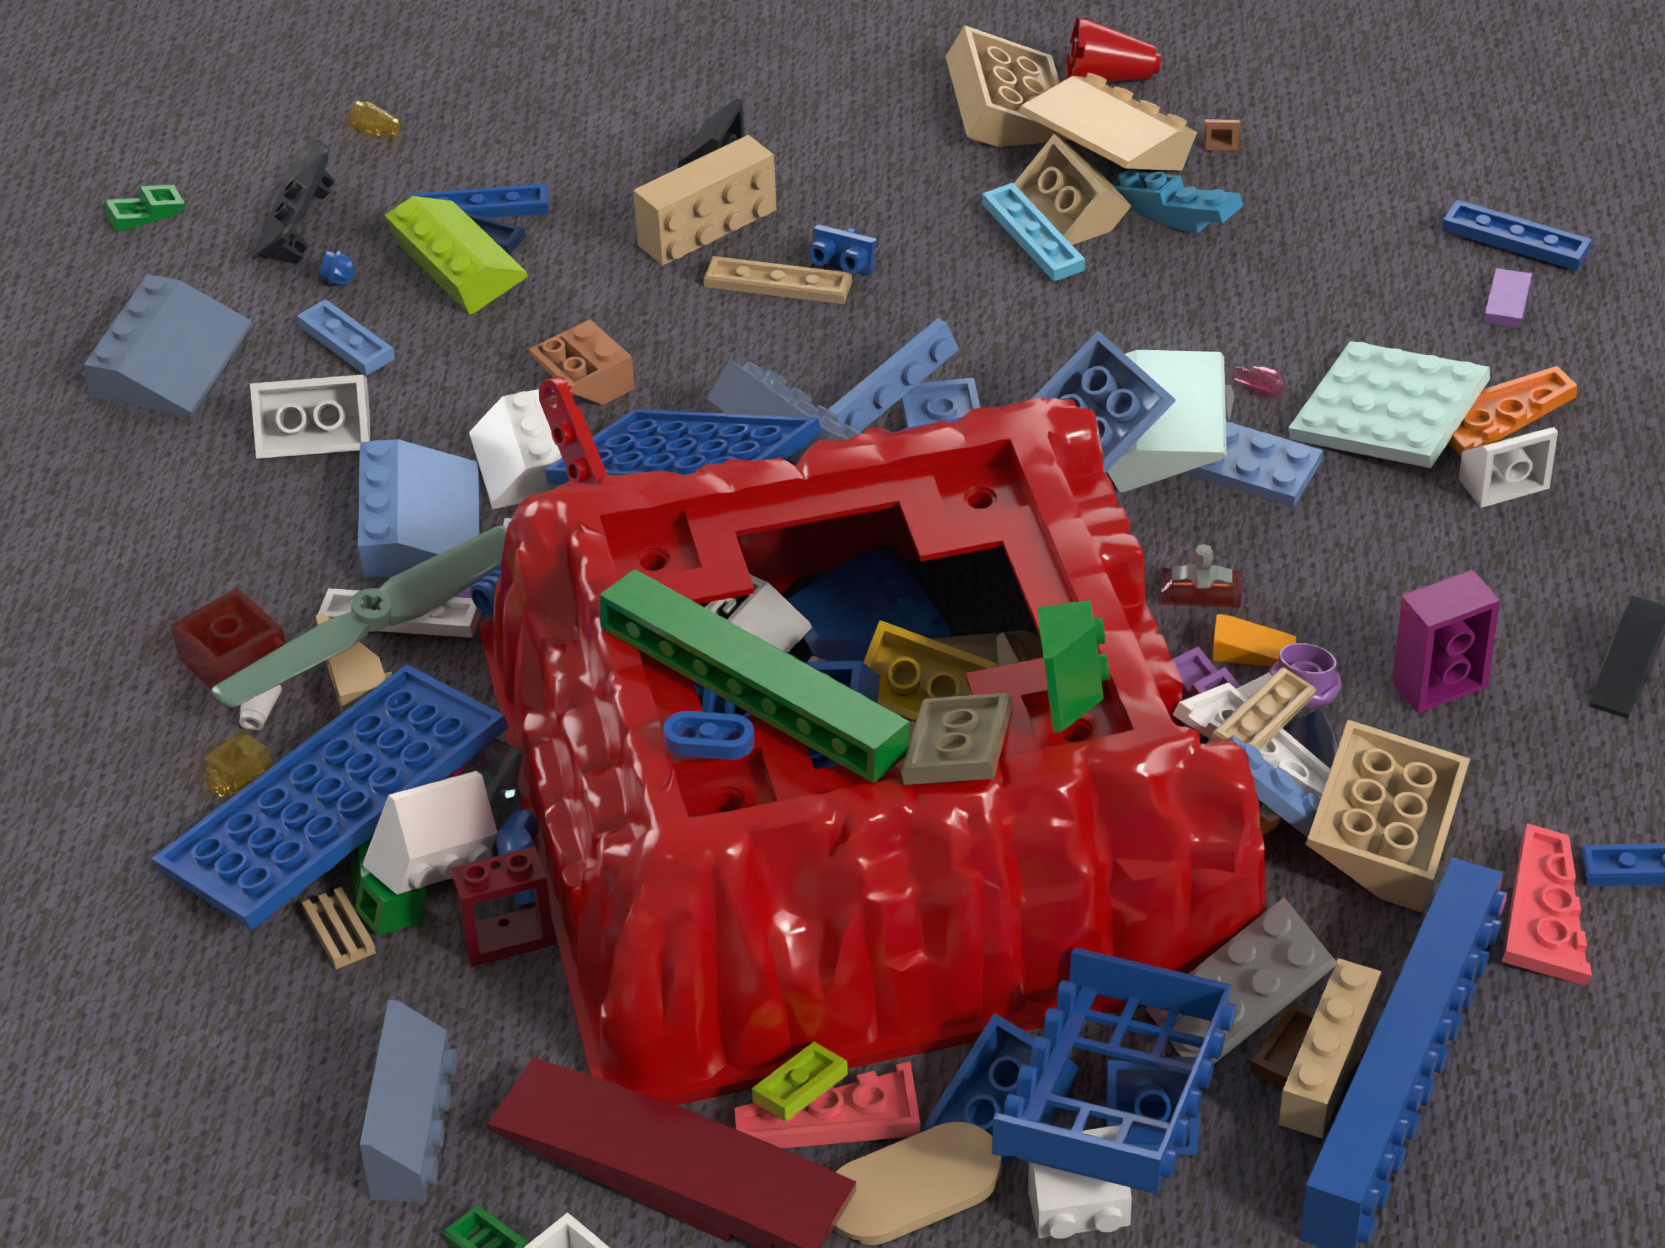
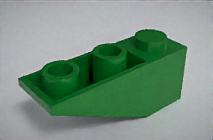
M372 835L367 842L350 852L355 911L378 936L421 922L424 905L427 901V889L423 886L422 888L396 894L367 870L362 864L370 846Z

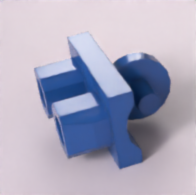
M818 224L813 228L810 262L819 266L827 264L839 267L844 272L851 274L859 272L871 275L875 270L874 251L877 239L860 235L859 230L854 228L843 231Z

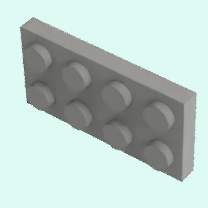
M1284 897L1189 973V975L1232 984L1230 1003L1236 1004V1015L1231 1031L1223 1030L1225 1042L1220 1059L1338 965L1336 960ZM1149 1006L1145 1008L1157 1025L1163 1027L1169 1011ZM1179 1014L1173 1030L1205 1037L1211 1021ZM1170 1041L1181 1057H1197L1200 1048ZM1212 1058L1211 1061H1214L1215 1064L1219 1060Z

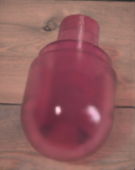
M1237 365L1234 369L1232 379L1246 383V389L1253 394L1274 398L1279 396L1285 388L1284 376L1276 369L1264 365H1253L1251 369Z

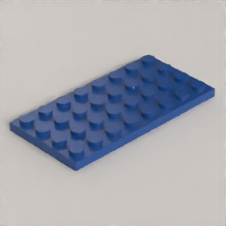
M406 664L163 849L152 860L159 872L249 930H252L265 922L270 915L289 900L301 894L308 885L322 874L334 868L336 863L350 852L367 842L375 832L388 795L445 779L452 772L460 769L476 753L493 743L499 735L510 727L505 716L500 712Z

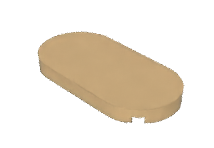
M950 1122L935 1126L847 1163L836 1172L856 1181V1192L833 1230L847 1240L851 1238L859 1240L860 1244L878 1245L981 1203L996 1188V1182L999 1179V1175L1001 1176L1002 1171L1001 1156L992 1154L993 1137L976 1125L965 1122Z

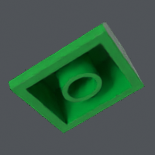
M1091 600L1037 607L1053 733L1065 730L1103 700L1101 681L1110 680L1107 653L1098 654L1097 645L1106 644L1102 617L1093 618Z

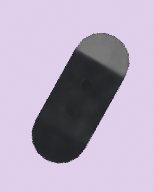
M315 140L306 145L289 166L284 176L280 193L259 242L250 255L252 260L259 255L267 258L272 253L293 264H297L304 258L305 254L303 252L309 245L293 227L306 215L313 195L324 199L331 193L330 187L335 183L332 176L325 170L329 154L328 146L323 141Z

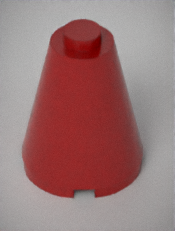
M1076 18L1069 41L1072 47L1070 55L1067 54L1066 79L1071 76L1086 77L1087 73H1092L1107 80L1106 83L1150 80L1153 73L1158 74L1161 54L1156 53V46L1090 19Z

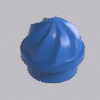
M339 250L336 253L327 251L320 268L319 278L327 280V284L331 286L349 282L355 275L352 259L345 256Z

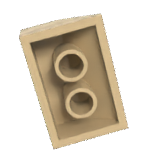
M1053 134L1014 183L1071 245L1111 232L1131 208L1128 201L1078 148Z

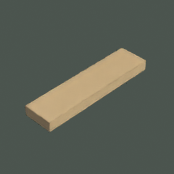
M712 256L704 276V287L838 304H845L852 284V274L847 272Z
M1282 667L1212 733L1208 743L1228 740L1234 735L1243 743L1251 744L1260 750L1312 700L1317 689Z

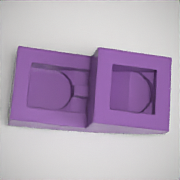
M1199 646L1171 659V662H1175L1183 681L1182 692L1188 698L1228 682L1236 689L1241 687L1226 667L1217 670Z

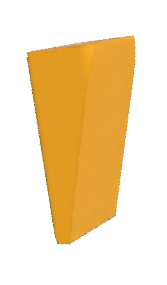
M1217 614L1212 661L1272 667L1279 661L1280 650L1287 645L1296 643L1297 636L1233 616Z

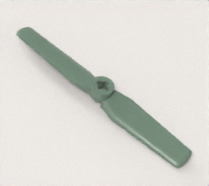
M496 526L391 577L379 589L371 588L358 591L351 600V612L317 625L213 686L211 689L212 695L225 706L237 707L350 649L364 638L368 632L385 628L389 621L391 627L425 615L501 566L507 528Z

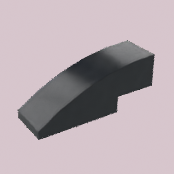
M1632 595L1604 660L1589 701V707L1629 718L1654 666L1656 653L1665 637L1664 604Z

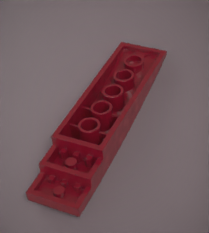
M537 1058L531 1059L487 1123L488 1130L703 1232L727 1242L730 1241L732 1236H735L759 1248H774L775 1245L780 1248H822L856 1192V1181L766 1141L640 1092Z

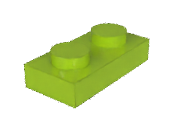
M813 1042L752 1088V1100L758 1106L787 1122L848 1075L847 1061L818 1043Z

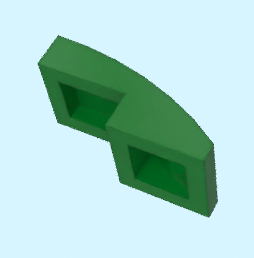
M174 185L140 186L139 198L105 200L104 213L114 231L127 230L173 216L184 210L185 203Z

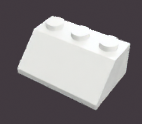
M363 374L250 384L256 459L360 451V442L370 441L367 378Z
M539 389L502 396L469 432L492 509L520 504L531 494L553 490L561 486L560 484H548L545 469L561 459L562 456L558 446L552 439L551 429L541 407Z
M474 771L388 795L362 865L394 893L400 894L451 879L450 868L491 858V850L496 840L497 829L483 776Z

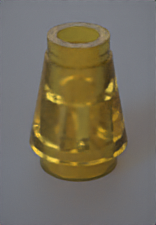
M368 100L364 102L356 101L351 108L348 118L349 126L353 127L357 133L390 137L392 139H395L399 134L402 126L400 119Z

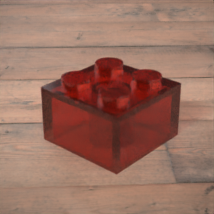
M239 587L171 624L178 659L210 690L213 686L286 644L283 628Z

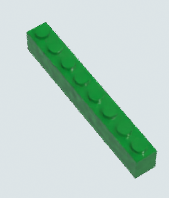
M634 569L599 595L601 629L870 782L875 783L906 757L909 740L908 720L803 663L794 656L767 643L758 636L729 622L724 617L711 612L691 599L664 586L657 580Z

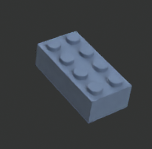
M729 360L707 400L728 414L818 418L821 432L811 439L805 448L796 450L787 457L795 464L798 463L809 447L819 440H848L857 434H862L845 423L841 426L836 422L838 416L820 405L816 408L810 403L812 397L795 387L791 390L786 386L787 380L781 375L769 369L766 372L750 361H747L745 365H741Z

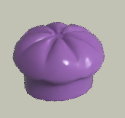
M1293 643L1283 647L1280 650L1279 661L1269 671L1273 676L1282 667L1286 668L1317 689L1312 700L1303 708L1304 710L1323 707L1331 703L1337 697L1342 685L1341 677L1335 671L1336 659L1326 649L1306 643Z

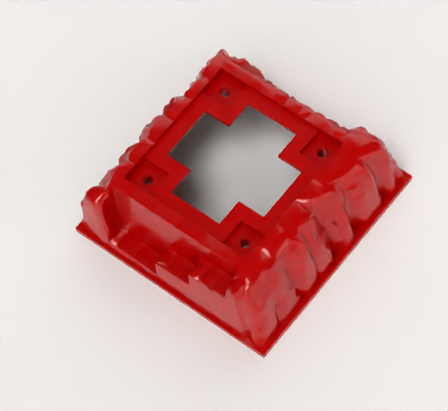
M1034 398L1004 407L973 408L954 422L940 421L898 432H890L880 427L867 428L863 434H857L848 440H819L809 447L796 466L780 457L760 461L728 459L722 464H706L695 473L688 475L658 470L628 475H603L595 484L568 481L553 490L531 494L518 505L512 520L509 522L501 559V575L497 580L494 592V619L479 621L478 631L498 711L505 716L510 727L504 731L522 807L523 810L534 815L539 825V832L534 838V842L547 878L553 930L590 1076L676 1106L752 1090L755 1085L813 1042L847 1061V1068L851 1069L976 1042L994 1013L1023 1031L1044 1028L1048 1008L1057 1009V996L1061 980L1069 981L1071 953L1074 947L1189 974L1267 911L1265 847L1260 828L1258 795L1247 752L1234 741L1224 740L1200 744L1199 732L1186 727L1183 721L1173 716L1178 703L1183 701V681L1175 662H1171L1164 637L1159 635L1158 624L1145 603L1144 551L1136 537L1131 535L1129 518L1124 507L1118 508L1112 480L1104 472V455L1094 410L1077 407L1074 400L1067 398ZM1003 546L1040 638L1037 607L1091 600L1093 618L1102 617L1106 644L1097 645L1098 654L1107 653L1110 680L1101 681L1103 700L1065 730L1053 733L1044 658L966 673V681L972 695L1010 693L1013 707L994 779L904 785L901 770L905 758L875 783L870 782L841 764L814 769L807 746L804 743L754 715L744 716L750 720L754 728L755 743L748 755L733 760L679 756L666 748L663 726L665 721L675 713L682 711L703 712L694 682L601 629L599 595L636 569L705 608L713 601L754 594L750 575L768 582L782 594L802 577L816 573L831 572L852 557L869 553L878 548H894L903 561L920 559V562ZM1097 994L1090 1010L1105 1014L1124 1011L1128 1001ZM1138 1004V1005H1137V1008H1138V1007H1143V1006H1145V1005H1140V1004Z

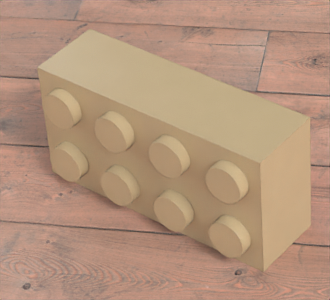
M747 135L634 189L638 246L663 266L777 210L774 154L750 135Z

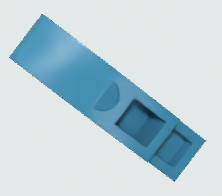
M1130 169L1121 172L1117 179L1111 183L1131 205L1130 210L1167 227L1182 231L1199 233L1211 222L1224 223L1243 207L1240 193L1224 192L1222 189L1210 191L1199 190L1195 187L1184 188L1181 176L1168 175L1164 172L1145 173Z

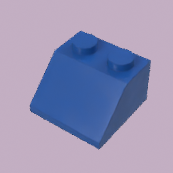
M1107 1055L1106 1107L1170 1123L1189 1075ZM1162 1056L1194 1064L1196 1057ZM1199 1112L1196 1118L1188 1117L1190 1129L1184 1148L1176 1147L1178 1155H1198ZM1106 1119V1127L1122 1124ZM1132 1126L1125 1144L1158 1152L1165 1134Z

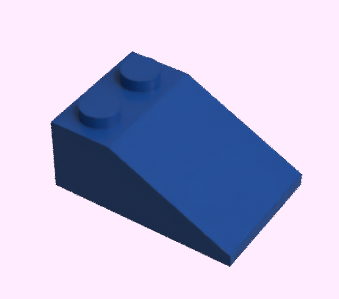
M994 1013L921 1129L926 1131L945 1123L965 1122L984 1129L993 1137L994 1117L996 1113L1004 1114V1106L1008 1094L1017 1096L1019 1071L1022 1064L1028 1066L1031 1064V1049L1035 1037ZM1069 1058L1052 1092L1054 1095L1066 1097L1082 1072ZM1047 1105L1039 1122L1046 1123L1059 1107ZM1001 1156L1002 1168L1014 1156Z

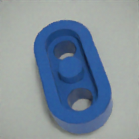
M682 711L671 715L663 726L666 748L679 756L728 760L739 759L748 755L755 743L752 723L746 717L736 714Z

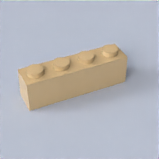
M1339 958L1337 959L1338 965L1332 971L1283 1088L1279 1125L1322 1139L1375 1011L1381 971Z

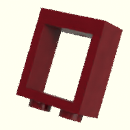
M536 847L450 868L460 934L471 967L555 945L547 878ZM493 866H500L498 869H492ZM533 889L534 907L475 922L473 904Z

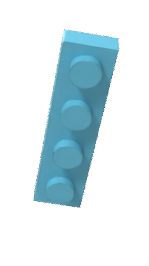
M1014 183L982 193V205L1053 281L1085 270V258Z

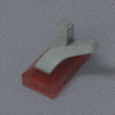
M1205 544L1198 545L1194 552L1196 564L1172 568L1162 567L1161 605L1241 608L1242 570H1232L1217 565H1210L1214 558L1211 546Z

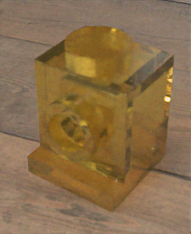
M241 730L204 757L208 775L206 778L207 784L220 797L226 793L233 797L272 767L269 748Z

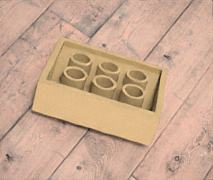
M964 25L945 57L967 137L976 143H987L996 147L1047 143L1053 134L1063 140H1071L1019 112L1021 105L1060 83L1052 55Z
M1087 73L1086 77L1071 76L1021 105L1019 110L1021 114L1128 169L1181 171L1197 134L1196 131L1185 126L1187 123L1185 119L1172 114L1165 116L1159 113L1160 107L1145 100L1138 102L1132 99V92L1116 86L1111 88L1105 85L1107 82L1105 78L1092 73Z
M1347 720L1306 845L1378 898L1423 912L1470 758Z

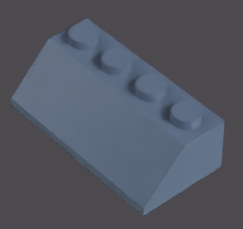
M388 1000L360 1149L371 1200L425 1202L428 1185H435L437 1181L438 1160L437 1157L433 1156L435 1148H442L444 1142V1121L440 1120L441 1111H449L451 1088L450 1084L446 1083L448 1075L454 1076L456 1073L457 1051L449 1047L446 1029L398 1000Z

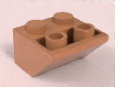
M591 319L529 349V355L553 377H564V380L568 381V385L572 387L570 392L601 405L635 389L632 356Z

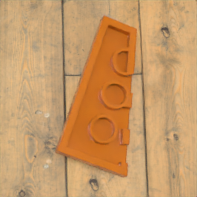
M1558 366L1483 389L1457 430L1452 434L1448 444L1462 457L1463 451L1495 443L1576 398L1577 384Z

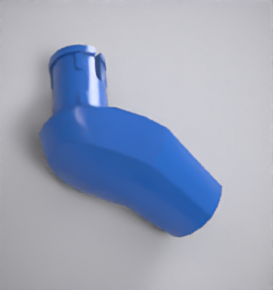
M525 810L514 812L496 833L498 856L536 847L539 855L534 842V838L539 832V825L531 812ZM533 889L514 893L516 905L534 902Z

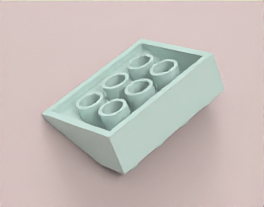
M1135 350L1126 353V356L1172 395L1176 401L1107 471L1119 492H1126L1227 458L1223 354L1221 352Z

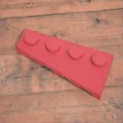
M1527 823L1522 835L1501 962L1570 982L1588 985L1592 972L1590 963L1586 962L1585 949L1587 942L1585 931H1581L1579 915L1581 913L1579 897L1575 895L1574 882L1576 875L1569 835Z
M911 1061L895 1065L896 1072L877 1077L875 1071L857 1075V1082L837 1088L832 1086L787 1122L755 1103L734 1108L736 1130L782 1149L914 1136L921 1133Z

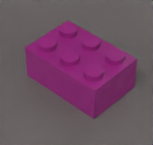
M1474 570L1449 577L1441 582L1402 595L1392 683L1417 713L1488 687L1500 600Z

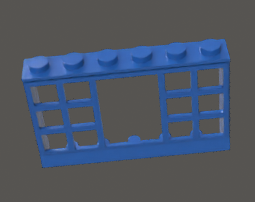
M1074 947L1071 953L1069 981L1061 980L1057 1009L1049 1007L1047 1010L1044 1037L1035 1036L1033 1040L1030 1066L1022 1064L1020 1068L1017 1096L1008 1094L1005 1101L1004 1114L996 1113L994 1117L992 1154L1015 1156L1019 1160L1150 1193L1153 1191L1152 1195L1157 1196L1164 1178L1172 1179L1178 1159L1176 1147L1184 1148L1190 1129L1188 1117H1197L1202 1099L1200 1087L1208 1088L1212 1078L1214 1061L1211 1060L1212 1058L1219 1060L1225 1042L1223 1030L1231 1031L1237 1006L1230 1003L1232 984ZM1099 994L1128 1001L1122 1016L1117 1017L1090 1010L1096 995ZM1140 1004L1169 1011L1163 1027L1131 1020L1137 1005ZM1179 1014L1211 1021L1205 1037L1173 1030ZM1085 1020L1115 1027L1116 1029L1110 1043L1107 1044L1078 1037ZM1126 1031L1157 1037L1158 1039L1152 1053L1148 1054L1120 1047ZM1168 1040L1200 1048L1194 1064L1162 1057ZM1076 1047L1189 1075L1170 1123L1052 1094L1072 1048ZM1050 1105L1079 1112L1072 1129L1069 1130L1039 1122L1046 1106ZM1089 1115L1122 1123L1115 1141L1082 1133ZM1132 1126L1164 1133L1165 1135L1158 1152L1125 1144Z

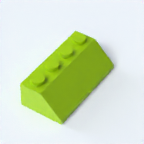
M412 196L384 215L397 244L469 315L477 312L528 277L527 272L453 201Z

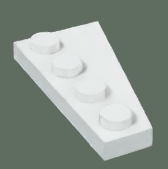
M1228 682L1180 701L1173 716L1210 739L1212 733L1248 699ZM1282 728L1259 750L1260 753L1276 769L1285 770L1292 777L1295 784L1308 794L1313 793L1321 799L1331 769Z

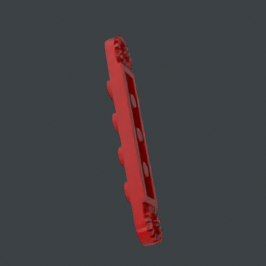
M559 376L545 379L539 387V401L551 429L552 439L558 446L565 463L567 476L573 482L595 484L600 477L607 475V472L580 406L576 407L572 398L574 396V393L570 392L572 387L568 385V381L564 380V377Z

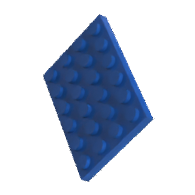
M633 409L592 438L607 475H628L658 470L688 475L695 473L706 464H722L728 459L760 461L780 457L787 460L786 458L796 450L805 448L808 442L821 432L819 419L811 417ZM563 458L545 469L548 484L563 485L570 481Z

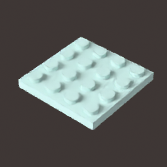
M1350 341L1289 426L1290 439L1431 468L1451 439L1454 431L1457 430L1490 380V369L1488 366L1477 365L1471 362L1439 358L1434 355H1423L1401 349H1391L1369 345L1364 342Z

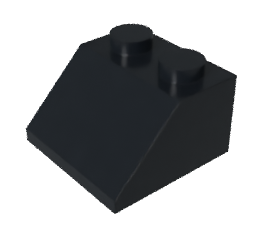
M734 99L705 120L699 132L693 134L686 153L680 155L678 168L745 137L743 102L741 99Z

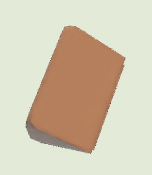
M1205 119L1203 149L1238 150L1240 120Z

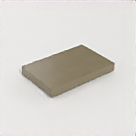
M1010 693L924 699L901 770L904 785L994 779L1013 707Z

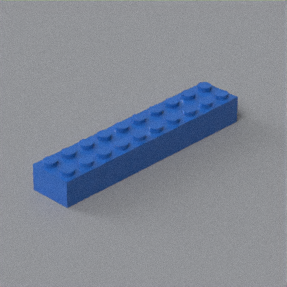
M1451 858L1307 1181L1300 1241L1320 1248H1359L1360 1243L1369 1245L1377 1218L1372 1216L1376 1208L1382 1210L1385 1208L1391 1191L1392 1183L1387 1182L1391 1173L1398 1175L1402 1168L1406 1155V1148L1402 1147L1405 1139L1413 1141L1421 1118V1114L1416 1112L1420 1105L1427 1107L1430 1102L1435 1081L1430 1079L1434 1072L1441 1074L1444 1069L1449 1048L1444 1046L1448 1039L1456 1040L1463 1018L1462 1015H1459L1461 1008L1469 1009L1474 997L1476 984L1472 983L1475 976L1482 978L1487 967L1489 952L1485 950L1488 945L1495 947L1498 942L1502 921L1496 920V917L1500 918L1507 897V892L1500 891L1503 872L1457 858Z

